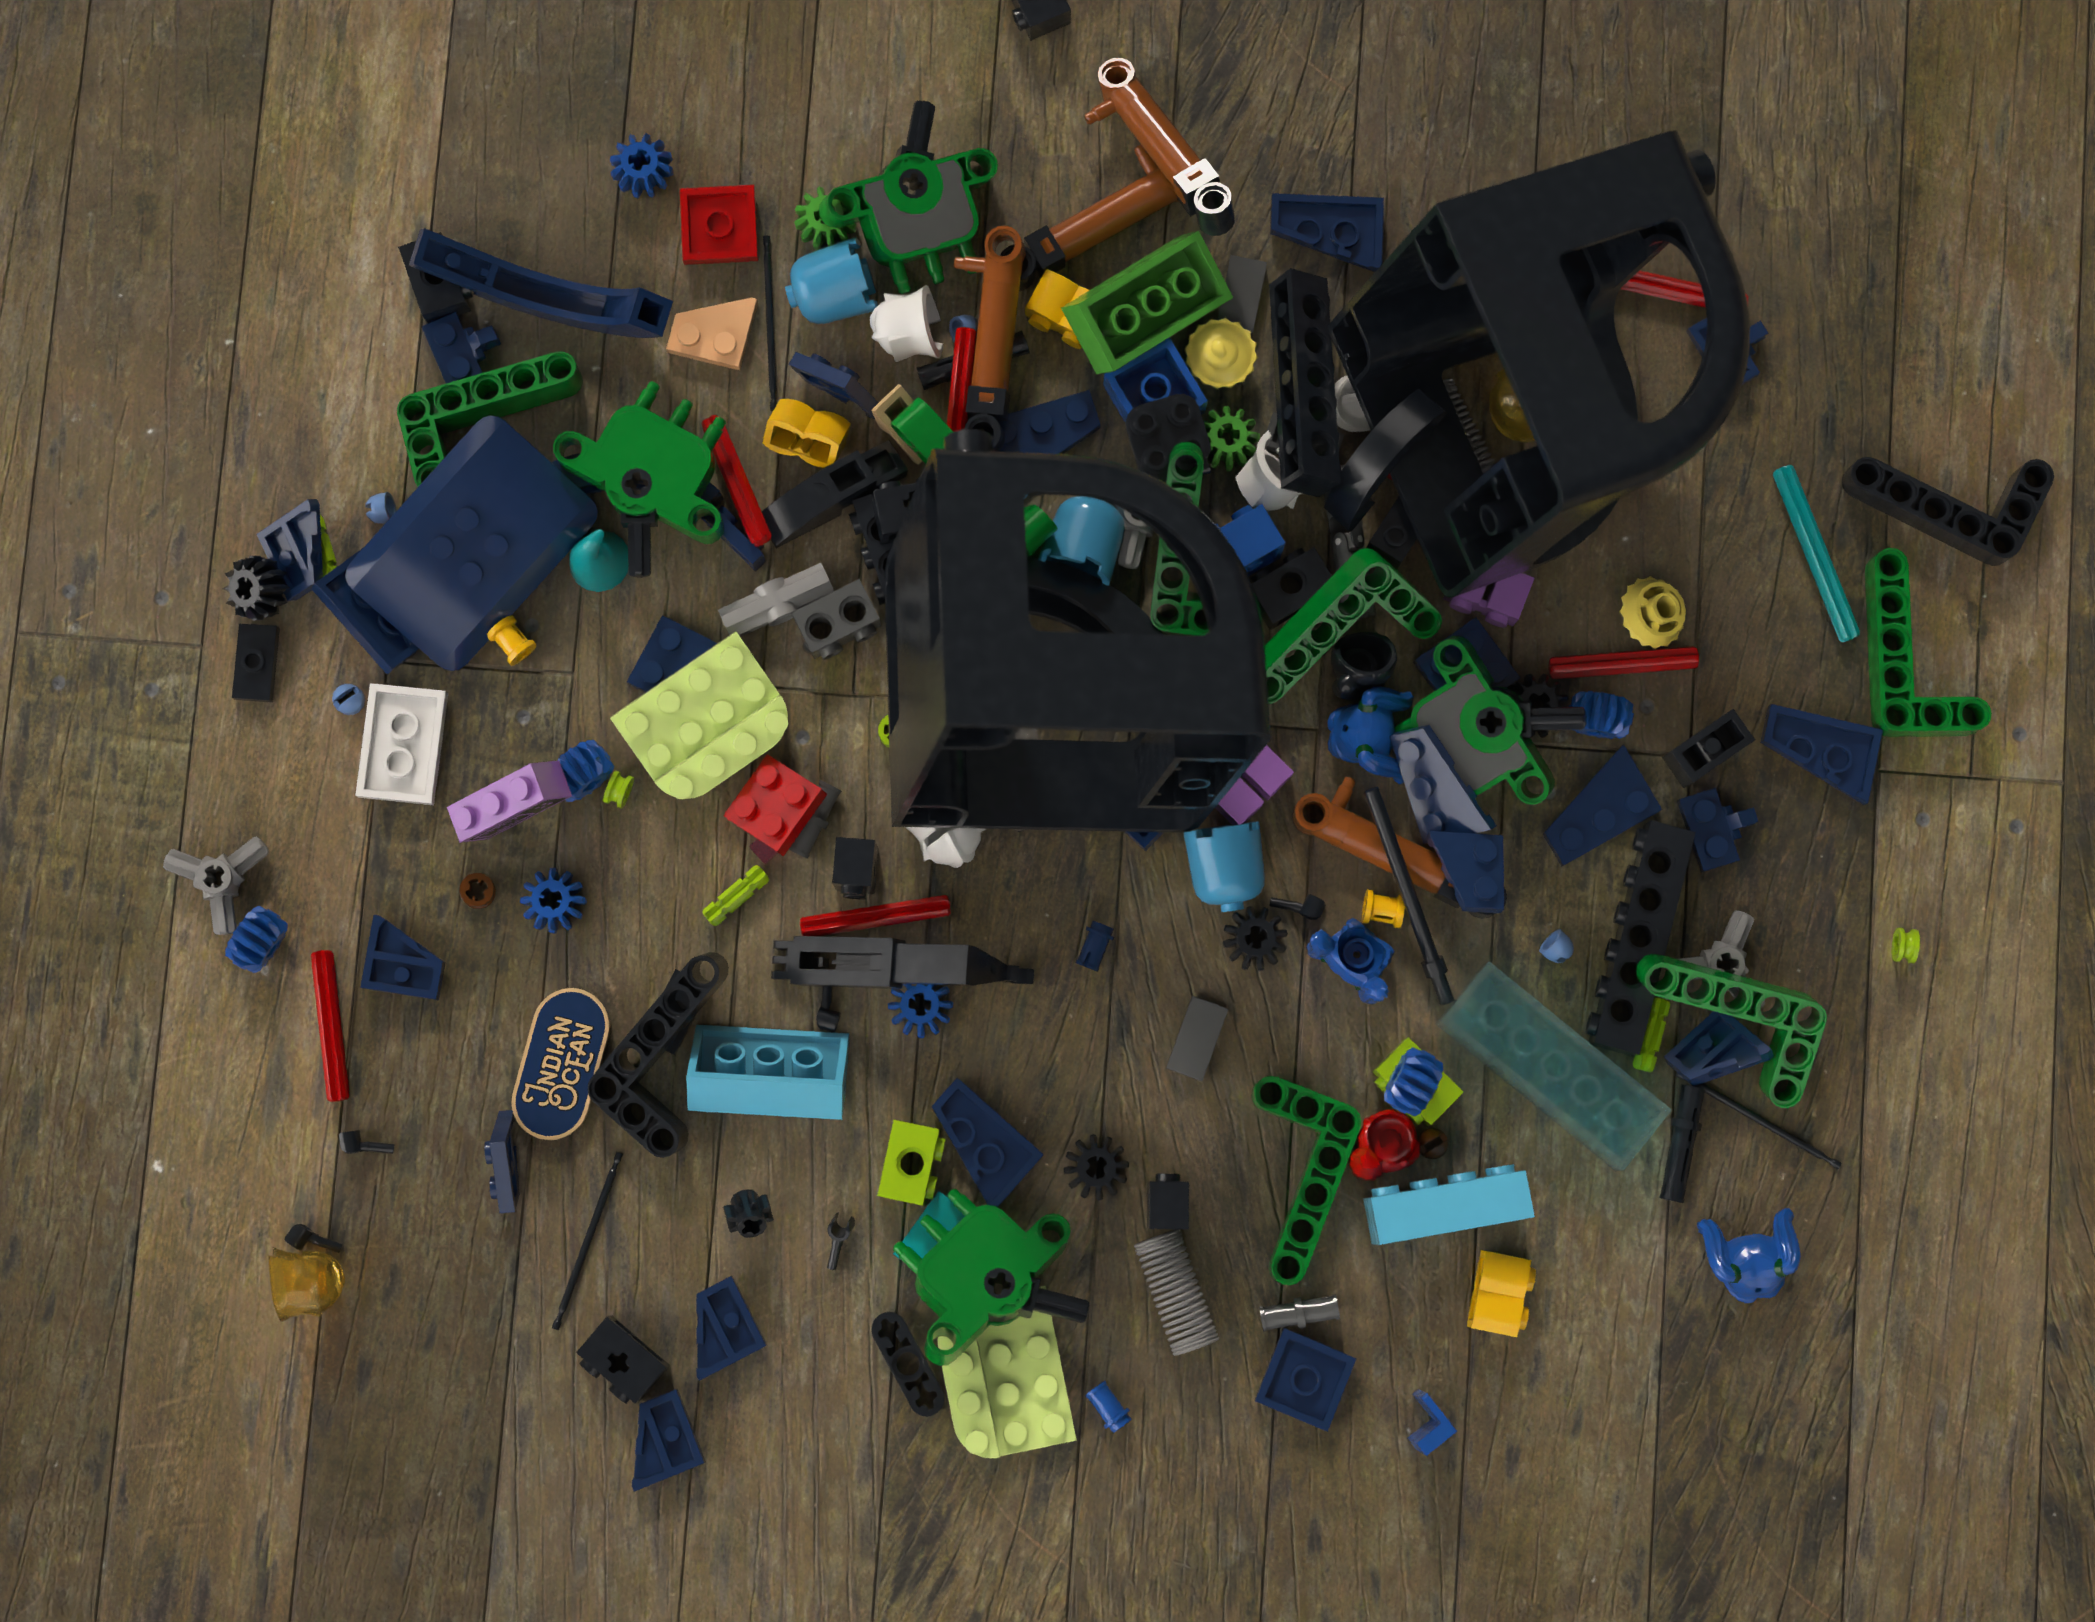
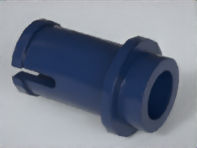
M1092 921L1091 926L1085 929L1089 932L1075 963L1098 972L1109 940L1113 941L1115 937L1112 936L1113 928Z

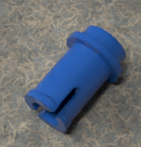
M1103 1381L1085 1395L1105 1421L1104 1428L1107 1429L1109 1427L1112 1433H1115L1132 1420L1128 1415V1412H1130L1129 1408L1124 1409L1107 1386L1106 1381Z

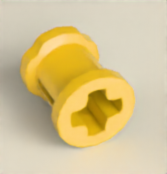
M513 615L500 620L487 633L488 639L491 642L496 641L508 656L507 662L511 666L520 663L536 648V643L533 639L528 640L515 625L517 620Z
M1367 889L1363 901L1361 922L1368 924L1369 921L1393 924L1394 928H1401L1405 910L1401 895H1398L1397 898L1376 895L1373 890Z

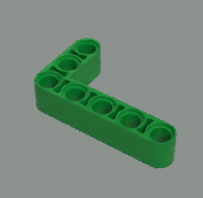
M563 351L553 352L403 397L397 406V415L417 487L448 455L443 438L444 433L475 425L483 417L491 415L503 417L577 394L582 387L583 377L573 356ZM561 371H570L568 376L564 378H555ZM534 381L531 387L519 389L524 382ZM491 391L498 392L497 395L490 400L483 399L484 396ZM461 402L457 409L447 410L450 404ZM425 412L421 419L411 421L415 414ZM429 445L434 446L429 453L423 455L420 454V451L424 447Z
M919 397L890 423L894 431L925 464L932 449H944V438L953 432L935 411ZM1034 504L1024 507L1027 557L1031 556L1058 530L1052 519Z
M1181 442L1171 450L1166 484L1178 492L1187 493L1191 496L1192 502L1199 507L1204 459L1201 449L1196 444ZM1182 455H1190L1196 459L1197 465L1191 470H1182L1175 462ZM1160 536L1151 600V621L1158 630L1195 636L1205 635L1209 633L1207 622H1202L1195 616V613L1203 608L1197 592H1188L1190 576L1179 558ZM1168 567H1176L1181 570L1183 575L1176 581H1169L1163 577L1162 572ZM1163 604H1172L1177 608L1178 612L1172 617H1163L1157 609Z
M1369 548L1358 550L1265 645L1266 675L1270 677L1267 681L1268 704L1280 700L1375 601L1414 636L1422 639L1430 638L1439 631L1442 624L1441 614L1415 586L1379 553ZM1376 567L1373 573L1365 576L1369 569ZM1400 589V592L1395 597L1390 598L1393 592ZM1349 594L1347 600H1345L1342 603H1339L1340 599L1343 596ZM1424 612V614L1422 615V617H1420L1419 619L1415 620L1416 616H1417L1419 613ZM1323 622L1318 629L1312 631V628L1317 623ZM1296 649L1292 656L1285 658L1287 653Z
M1883 549L1871 558L1865 567L1873 728L1882 729V736L1972 735L1986 727L1991 720V708L1985 700L1979 697H1915L1909 564L1907 557L1899 549ZM1880 560L1887 561L1893 566V576H1887L1882 573L1879 566ZM1882 597L1893 601L1895 613H1888L1882 608ZM1884 634L1894 637L1897 643L1896 651L1885 647L1883 644ZM1886 671L1892 672L1897 676L1899 681L1898 688H1891L1887 685L1884 679ZM1888 708L1897 711L1899 714V726H1894L1888 722L1886 718ZM1926 708L1932 709L1937 714L1938 724L1936 726L1929 724L1925 720L1924 711ZM1964 708L1972 710L1975 714L1976 722L1974 725H1969L1964 721L1962 716Z
M1659 954L1647 955L1639 961L1636 969L1637 978L1655 996L1776 1027L1769 1046L1774 1057L1764 1062L1759 1078V1086L1773 1104L1780 1108H1790L1800 1102L1827 1022L1825 1009L1814 998L1796 990ZM1657 968H1665L1666 971L1663 979L1659 982L1651 983V973ZM1701 977L1702 985L1695 992H1687L1689 981L1693 978ZM1738 987L1737 997L1733 1001L1724 1002L1726 991L1730 988ZM1775 997L1774 1006L1770 1010L1762 1012L1760 1010L1762 1002L1766 998ZM1808 1006L1811 1007L1810 1016L1806 1020L1798 1021L1797 1017L1800 1010ZM1800 1043V1049L1796 1055L1792 1057L1785 1056L1786 1050L1790 1045ZM1788 1080V1086L1783 1092L1774 1093V1087L1779 1081Z
M1267 1076L1256 1082L1252 1088L1251 1096L1256 1107L1264 1112L1318 1132L1269 1262V1272L1272 1278L1280 1284L1290 1286L1300 1282L1306 1274L1361 1127V1117L1359 1112L1351 1105L1282 1078ZM1266 1083L1274 1084L1280 1090V1099L1274 1105L1266 1104L1260 1098V1089ZM1302 1097L1312 1099L1316 1105V1113L1310 1119L1300 1117L1296 1111V1103ZM1338 1111L1346 1112L1352 1119V1127L1346 1133H1339L1333 1127L1332 1119ZM1325 1147L1334 1149L1338 1154V1164L1331 1170L1325 1169L1319 1163V1153ZM1312 1183L1322 1186L1325 1192V1198L1318 1206H1312L1305 1199V1190ZM1297 1220H1305L1311 1227V1235L1305 1242H1297L1291 1235V1227ZM1286 1256L1294 1258L1298 1266L1296 1274L1289 1279H1284L1277 1271L1279 1260Z

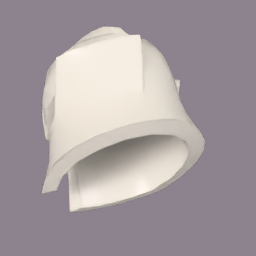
M925 285L909 295L884 293L885 301L880 303L870 316V325L874 332L871 338L879 342L880 346L888 354L893 355L895 362L918 354L940 358L943 352V343L933 341L929 324L941 320L929 287Z
M1268 430L1259 440L1254 456L1249 459L1235 478L1241 493L1252 507H1258L1263 504L1266 510L1272 511L1287 505L1293 509L1298 495L1302 493L1281 489L1280 460L1265 450L1271 439V434Z
M905 827L919 841L923 861L930 859L937 864L949 865L954 868L961 867L964 862L968 863L973 860L975 850L981 841V832L986 830L975 828Z

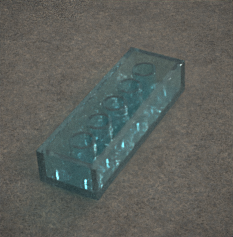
M1490 961L1480 967L1435 1023L1614 1171L1625 1170L1672 1111Z

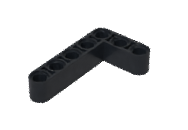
M1862 457L1853 463L1843 474L1842 487L1851 497L1985 564L1997 566L2003 564L2020 551L2053 484L2054 472L2051 466L2043 460L2034 459L2026 462L2010 476L1991 516L1872 457ZM1857 470L1864 471L1869 475L1870 485H1864L1856 478ZM2025 473H2031L2036 477L2038 482L2036 488L2026 482ZM1891 487H1896L1903 492L1904 502H1898L1892 498L1890 494ZM1925 504H1930L1936 508L1938 519H1932L1927 516L1924 510ZM2009 505L2019 508L2022 513L2021 520H2016L2010 515ZM1959 521H1964L1972 528L1971 536L1961 533L1958 526ZM1993 538L2001 539L2006 546L2005 553H2000L1994 548Z
M708 952L696 956L685 965L588 1082L587 1090L591 1100L656 1157L665 1158L680 1151L688 1142L689 1133L685 1124L639 1082L727 978L729 971L728 963L722 955L716 952ZM703 961L711 963L714 967L715 973L711 981L704 979L700 973V965ZM678 990L686 992L689 996L690 1005L687 1010L680 1008L676 1003L675 998ZM654 1019L661 1021L665 1026L663 1038L656 1037L652 1032L651 1025ZM629 1048L635 1049L640 1054L641 1063L639 1067H634L629 1063L627 1058ZM605 1077L611 1078L616 1084L617 1088L614 1096L606 1093L603 1088ZM633 1103H638L644 1108L645 1119L643 1121L635 1119L632 1115L631 1108ZM662 1128L669 1130L673 1134L674 1144L672 1147L664 1145L661 1141L660 1131Z

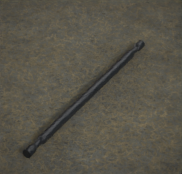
M765 235L763 236V245L765 248L764 278L769 391L771 393L770 410L773 411L777 405L772 267L769 249L770 236Z
M1676 1074L1678 1078L1685 1080L1680 1074ZM1702 1083L1694 1086L1706 1089L1705 1093L1813 1156L1825 1160L1834 1168H1840L1841 1162L1826 1156L1824 1152L1708 1085Z
M616 1151L613 1166L607 1175L560 1303L557 1318L553 1322L552 1328L555 1330H559L561 1326L562 1316L568 1307L623 1153Z

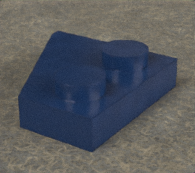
M795 352L789 365L806 382L847 404L848 400L855 402L866 413V416L875 420L871 410L879 402L858 382L860 376L856 372L843 365H840L839 369L831 367L832 364L814 353L811 357Z
M307 499L256 534L267 558L277 561V569L287 572L282 580L283 584L290 587L283 591L287 601H297L312 591V586L323 577L320 505L317 499Z
M1430 831L1427 835V842L1430 847H1434L1443 865L1441 869L1447 881L1453 885L1454 895L1462 911L1501 913L1504 910L1503 835Z
M373 915L360 988L439 1000L446 962L383 917Z
M1713 1011L1670 1050L1664 1058L1670 1067L1692 1086H1696L1771 1060L1774 1054L1770 1047L1733 1016Z
M513 1110L498 1112L490 1141H485L484 1147L486 1163L493 1165L494 1176H490V1195L492 1200H498L499 1213L515 1212L520 1195L517 1146H513L511 1136L512 1126L515 1122Z
M733 1276L696 1294V1376L699 1381L767 1346Z
M678 1389L639 1405V1428L635 1447L634 1478L632 1479L634 1492L706 1462Z

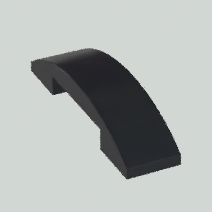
M1417 389L1390 411L1359 445L1342 469L1341 483L1331 489L1324 508L1341 525L1352 532L1375 502L1370 497L1415 441L1418 440L1424 443L1447 412L1421 389Z

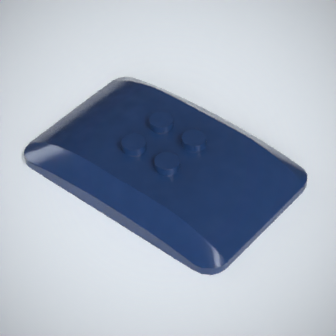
M492 415L483 417L468 431L350 562L346 569V581L358 596L438 666L449 671L459 670L467 665L488 642L487 633L503 618L511 616L593 526L597 519V506L589 495L505 420Z

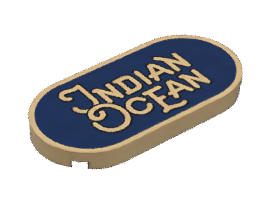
M566 988L553 992L540 1003L533 1017L512 1094V1110L521 1128L539 1139L558 1140L571 1135L583 1125L589 1114L592 1100L587 1090L588 1082L603 1063L611 1032V1022L605 1007L599 999L585 990Z

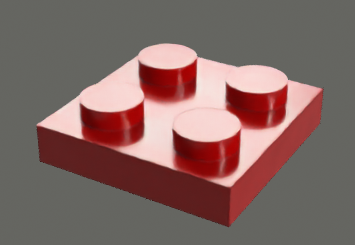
M754 185L680 188L682 258L684 265L759 261L756 192Z
M766 754L723 816L784 857L825 799L827 793Z

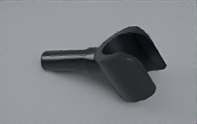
M1308 894L1303 904L1271 897L1269 906L1291 910L1309 920H1317L1321 917L1326 904L1324 900Z
M823 987L821 1007L816 1018L817 1025L822 1030L834 1033L837 1029L841 1013L830 1010L832 987Z
M360 1130L339 1134L340 1148L347 1154L368 1151L394 1153L395 1144L361 1142Z
M838 1212L829 1223L827 1231L832 1238V1247L827 1268L830 1270H836L843 1242L849 1237L855 1226L853 1216L849 1219L846 1228L838 1225Z
M304 1224L294 1225L284 1239L288 1244L300 1251L308 1241L336 1253H340L343 1245L319 1236Z

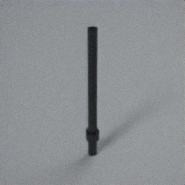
M1379 787L1370 788L1364 791L1421 950L1424 959L1421 965L1425 976L1428 979L1431 978L1440 1005L1451 1003L1454 1001V997L1445 975L1448 971L1442 955H1438Z

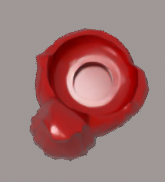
M1396 1109L1383 1110L1364 1118L1363 1126L1357 1139L1358 1149L1351 1152L1348 1161L1352 1174L1365 1181L1376 1180L1383 1173L1396 1172L1411 1166L1419 1158L1421 1152L1416 1128L1412 1120L1406 1114Z

